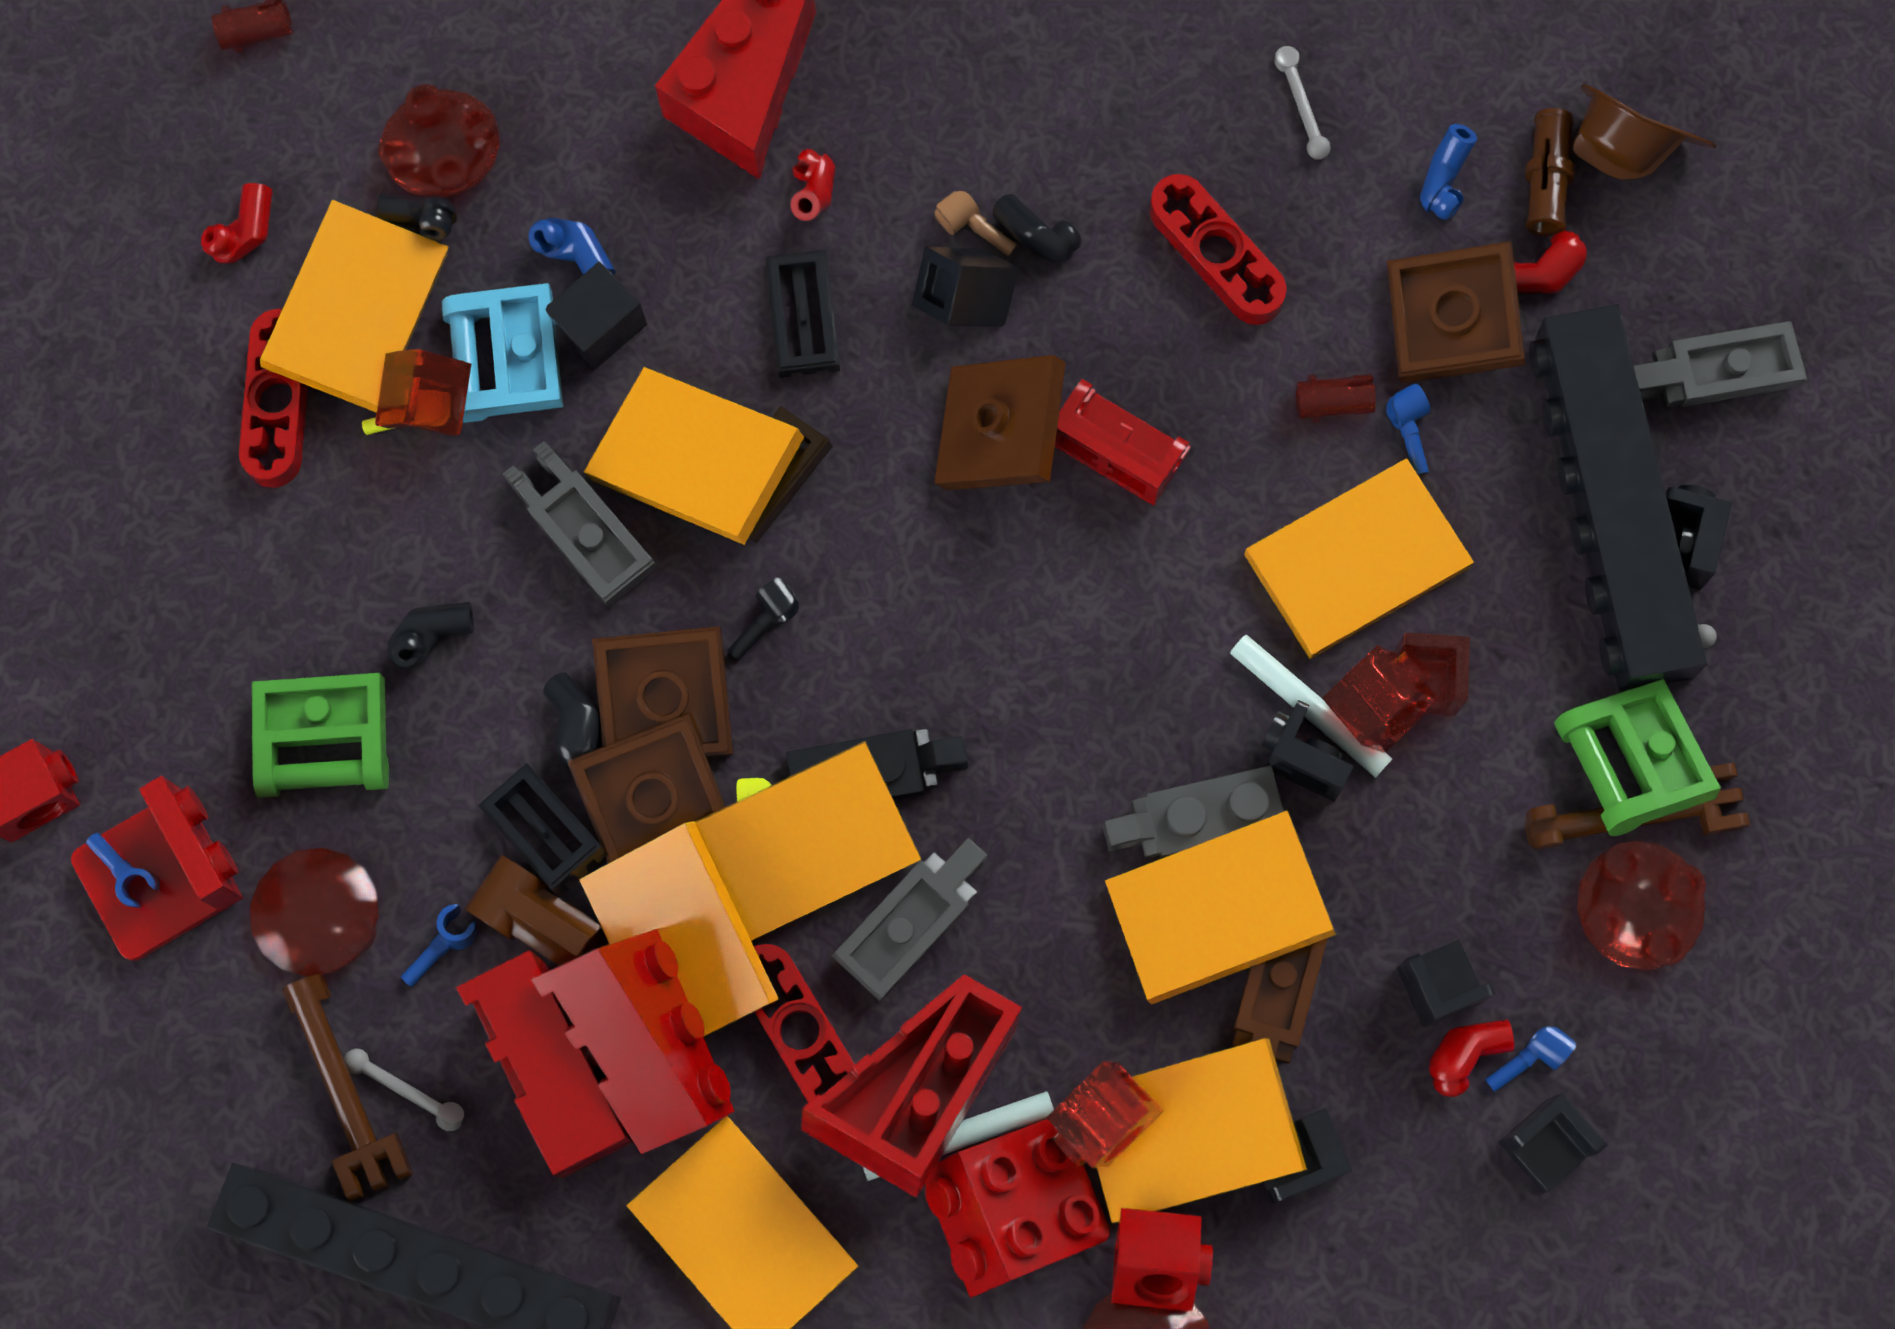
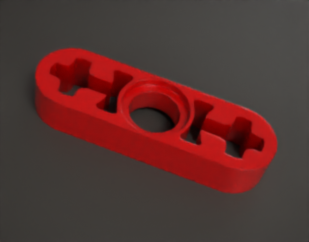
M1173 174L1160 180L1153 189L1150 203V217L1156 228L1238 319L1248 324L1261 325L1277 317L1286 296V282L1278 269L1197 180L1184 174ZM1170 195L1177 201L1185 197L1190 199L1188 214L1198 225L1190 238L1186 235L1189 234L1191 221L1183 212L1179 210L1173 211L1171 214L1166 212L1168 196ZM1204 217L1209 218V220H1206L1203 223H1201ZM1209 237H1223L1233 245L1235 254L1227 262L1212 263L1202 255L1200 251L1201 243ZM1244 261L1249 263L1245 268V279L1256 289L1263 285H1267L1270 288L1267 297L1268 304L1265 305L1259 299L1253 300L1251 303L1245 300L1248 287L1244 280L1236 273ZM1234 275L1231 282L1225 280Z
M272 309L262 313L254 321L250 329L239 445V460L243 469L256 483L269 488L288 484L297 476L301 468L308 385L260 367V358L268 343L267 339L270 338L282 309ZM275 384L289 386L292 390V399L284 410L269 413L261 409L260 398L268 387ZM259 424L275 429V445L285 455L284 459H275L270 470H266L263 464L256 459L257 455L268 453L270 435L264 427H258Z
M772 944L754 946L760 960L765 958L770 966L780 962L783 964L785 969L777 975V979L787 997L796 988H799L803 994L802 999L783 1004L771 1018L767 1017L764 1008L776 1005V1002L754 1013L809 1103L817 1096L816 1092L823 1087V1082L813 1065L805 1074H801L797 1067L798 1063L815 1059L829 1044L835 1047L837 1054L825 1057L824 1059L834 1075L840 1077L850 1073L855 1063L789 954L782 948ZM795 1013L810 1014L819 1024L817 1040L812 1046L803 1050L790 1048L784 1043L781 1034L785 1020Z

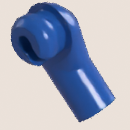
M1452 124L1449 126L1432 156L1420 194V201L1424 210L1427 213L1433 211L1441 220L1451 219L1464 202L1462 192L1451 187L1477 141L1476 134L1464 125Z

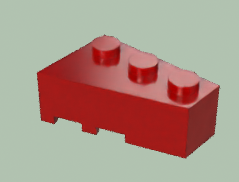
M721 0L655 85L663 117L760 180L774 130L777 129L782 115V106L792 78L794 79L816 15L815 0Z
M658 929L598 948L531 979L542 997L554 992L574 1024L566 1029V1036L575 1050L587 1045L606 1075V1078L600 1080L598 1086L641 1154L706 1127L735 1112L730 1101L731 1088L724 1071L713 1061L704 1040L705 1029L702 1017L696 1007L688 1002L677 976L678 963L676 956L670 946L662 941Z
M529 950L457 986L456 989L465 1006L471 1003L474 1005L490 1039L485 1042L494 1062L500 1061L516 1095L514 1101L552 1175L563 1179L633 1143V1140L598 1086L600 1080L604 1078L593 1054L587 1045L575 1050L566 1036V1029L574 1024L554 992L542 997L531 979L550 971L551 967Z
M962 975L900 1027V1031L873 1054H867L852 1066L851 1072L822 1096L817 1095L802 1108L801 1130L917 1198L1013 1037L1022 1007L967 975Z

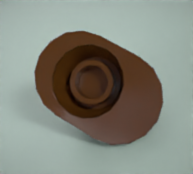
M1584 84L1581 86V90L1591 98V102L1573 142L1572 150L1576 156L1606 175L1617 179H1639L1649 175L1683 141L1710 149H1716L1717 147L1713 142L1697 135L1647 118L1600 90Z

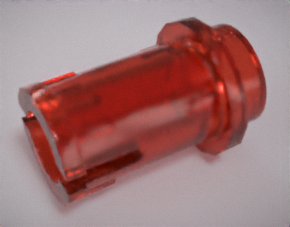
M265 0V2L231 9L229 5H224L221 7V13L212 15L213 29L222 50L233 48L235 53L243 52V45L294 34L290 12L285 0Z
M1371 373L1317 380L1315 374H1309L1307 381H1299L1295 385L1298 418H1311L1312 424L1319 423L1320 417L1375 413L1376 395Z

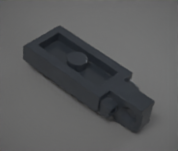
M912 729L786 752L789 773L792 776L866 741L893 800L924 795L925 790L939 787L937 773L968 768V757L963 736L930 741L928 729L916 730L914 732Z

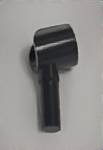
M776 578L768 582L755 594L765 612L756 617L755 621L728 648L727 651L738 661L773 625H781L798 613L799 601L789 584L782 578Z

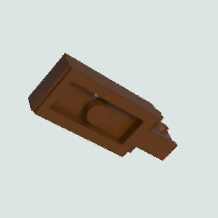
M1328 938L1249 968L1232 1030L1235 1032L1232 1048L1267 1038L1270 1040L1275 1060L1285 1064L1290 1063L1293 1050H1296L1300 1044Z

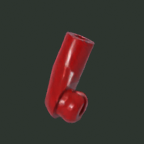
M805 149L797 157L799 162L793 166L792 172L796 179L807 184L805 188L794 194L790 206L795 217L803 221H810L826 211L831 205L836 168L832 159L827 154L820 156L812 149Z
M244 184L241 191L238 218L227 226L221 223L214 225V227L208 226L201 237L203 251L213 256L214 260L218 263H236L262 245L268 236L273 190L264 184Z
M1561 231L1550 239L1552 245L1536 263H1514L1518 293L1554 294L1562 291L1585 264L1587 247L1580 237L1571 231Z
M1498 1020L1450 1029L1444 1035L1430 1058L1429 1074L1433 1077L1434 1089L1446 1097L1460 1096L1470 1086L1467 1076L1471 1074L1479 1057L1513 1052L1514 1036L1509 1020Z

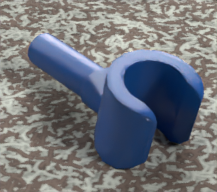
M1412 384L1395 393L1386 404V413L1393 426L1400 429L1412 467L1417 475L1429 473L1419 436L1420 432L1415 421L1430 414L1431 410L1429 401L1422 388L1418 384Z
M95 833L87 839L86 844L111 870L112 875L117 879L115 892L120 902L126 906L142 908L138 901L134 900L129 894V885L136 877H144L155 891L160 890V880L157 875L148 870L133 868L99 833Z
M459 904L448 905L442 909L436 922L439 934L429 943V947L400 976L410 987H413L437 960L443 957L450 949H466L476 939L478 931L476 921L472 922L462 934L452 935L446 931L449 922L455 919L461 912Z
M1542 1027L1533 1035L1526 1047L1518 1052L1519 1055L1486 1077L1485 1081L1495 1093L1530 1068L1538 1058L1555 1071L1574 1051L1576 1042L1558 1027Z

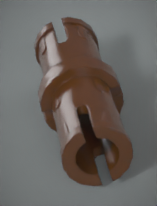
M1561 108L1542 109L1535 114L1533 158L1526 163L1525 180L1530 184L1528 218L1526 219L1525 226L1530 233L1540 236H1554L1561 231H1565L1567 185L1574 181L1575 164L1570 160L1574 117L1570 111Z

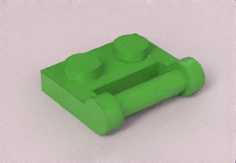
M380 673L253 681L252 756L253 785L256 796L258 798L279 797L281 790L364 784L366 790L388 789L389 763L386 754L385 678ZM362 742V759L286 765H279L278 748Z
M1664 679L1573 708L1561 714L1554 722L1562 741L1571 743L1604 809L1601 814V820L1611 836L1626 834L1645 822L1714 800L1721 789ZM1609 726L1643 793L1642 795L1630 799L1627 798L1594 732L1595 730Z

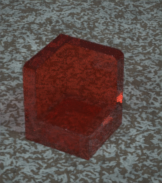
M420 349L386 353L375 419L376 426L388 429L414 427L446 436L459 435L462 430L472 363Z
M1404 633L1394 649L1392 712L1456 716L1468 700L1470 637Z

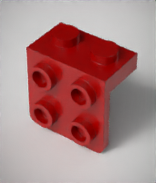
M162 775L139 788L148 805L147 808L101 834L110 846L124 860H127L133 868L151 871L160 880L159 891H155L142 876L136 877L130 883L129 894L134 900L138 901L142 908L126 906L120 902L115 892L117 879L86 843L78 847L71 856L72 866L118 951L124 958L131 961H138L244 899L233 879L235 875L239 874L233 858L219 840L213 843L202 823L208 819V815L201 801L191 787L186 786L181 789Z
M1060 1117L1048 1118L957 1152L938 1162L925 1183L928 1206L939 1219L951 1249L952 1266L957 1276L964 1282L970 1298L1101 1244L1110 1235L1109 1225L1066 1122Z

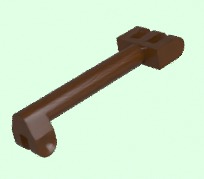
M1735 763L1710 766L1718 782L1728 781L1738 776ZM1732 788L1719 791L1714 800L1645 822L1640 826L1699 816L1703 835L1705 836L1750 827L1751 824L1748 813H1733L1722 816L1720 807L1744 801L1742 789ZM1555 804L1532 808L1527 812L1525 820L1528 843L1535 850L1560 846L1564 843L1563 840L1606 833L1607 830L1601 820V814L1604 809L1599 807L1557 815Z
M316 974L288 984L282 989L291 1014L296 1013L352 1151L331 1160L348 1201L354 1202L364 1197L362 1184L356 1174V1171L363 1168L375 1192L389 1186L380 1162L386 1158H389L392 1170L399 1181L413 1176L412 1168L398 1132L376 1140L321 1004L322 1001L331 998V993L324 976Z

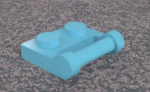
M549 283L455 294L442 300L443 321L450 324L456 395L450 398L451 418L454 421L461 423L482 421L488 418V416L563 407L556 325L546 312V306L553 301V293ZM490 317L496 389L480 391L474 322L480 318Z

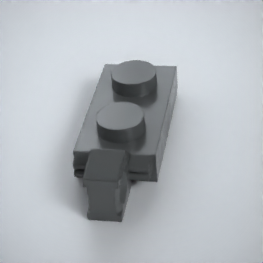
M1790 321L1675 340L1667 348L1654 351L1652 354L1653 363L1634 366L1642 400L1663 396L1665 407L1678 405L1686 407L1801 387L1807 380L1793 325Z
M1266 766L1148 793L1146 797L1132 800L1133 814L1104 821L1103 831L1109 852L1142 844L1145 858L1160 856V859L1284 811L1272 766Z
M968 838L946 862L935 852L925 862L920 860L837 949L832 957L881 1002L969 907L968 902L975 896L977 891L967 881L987 860L988 855Z

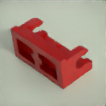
M1082 379L1059 411L1055 447L1155 506L1190 452V442L1180 436L1174 440L1095 393V389L1092 388L1093 385Z

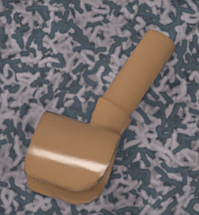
M955 191L937 204L934 215L949 234L954 235L968 224L976 234H979L1009 257L1016 248L1017 244L989 224L986 221L987 219L980 215L977 204L967 192Z

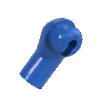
M548 218L546 220H538L530 227L528 241L534 251L549 258L576 262L582 274L586 273L600 261L615 275L616 271L593 230L588 225L564 219Z

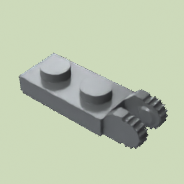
M543 441L533 450L542 468L548 474H552L558 481L555 487L541 497L533 488L534 485L522 470H518L514 465L506 470L503 476L528 506L527 510L530 516L609 608L654 572L657 566L578 471L571 472L553 449Z

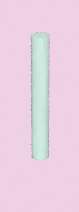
M1247 634L1231 650L1230 654L1293 708L1298 700L1309 704L1310 706L1305 714V718L1375 778L1390 763L1392 758Z
M1046 1091L963 1120L942 1155L1055 1117L1056 1115L1048 1092ZM863 1167L868 1181L880 1177Z

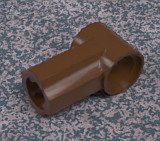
M503 855L500 856L464 909L509 940L513 941L516 937L558 966L593 951L603 932L601 925L596 923L594 919L547 891L549 886Z

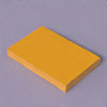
M332 200L260 358V367L379 414L447 257L448 246Z
M644 367L585 468L584 473L593 482L745 545L802 443L804 436L794 426Z
M1407 458L1246 548L1244 553L1309 659L1316 657L1467 571L1474 563Z
M866 741L695 821L697 829L750 940L756 939L921 860V856Z
M1288 811L1105 880L1144 993L1151 1005L1336 935Z
M694 821L684 823L579 879L609 944L658 929L662 941L670 946L676 956L678 963L677 976L687 1000L696 1007L702 1017L705 1029L704 1037L779 1000Z
M1267 1038L1077 1092L1112 1223L1119 1222L1121 1208L1160 1211L1307 1170L1271 1043Z
M728 1116L717 1123L626 1205L732 1329H792L860 1267Z

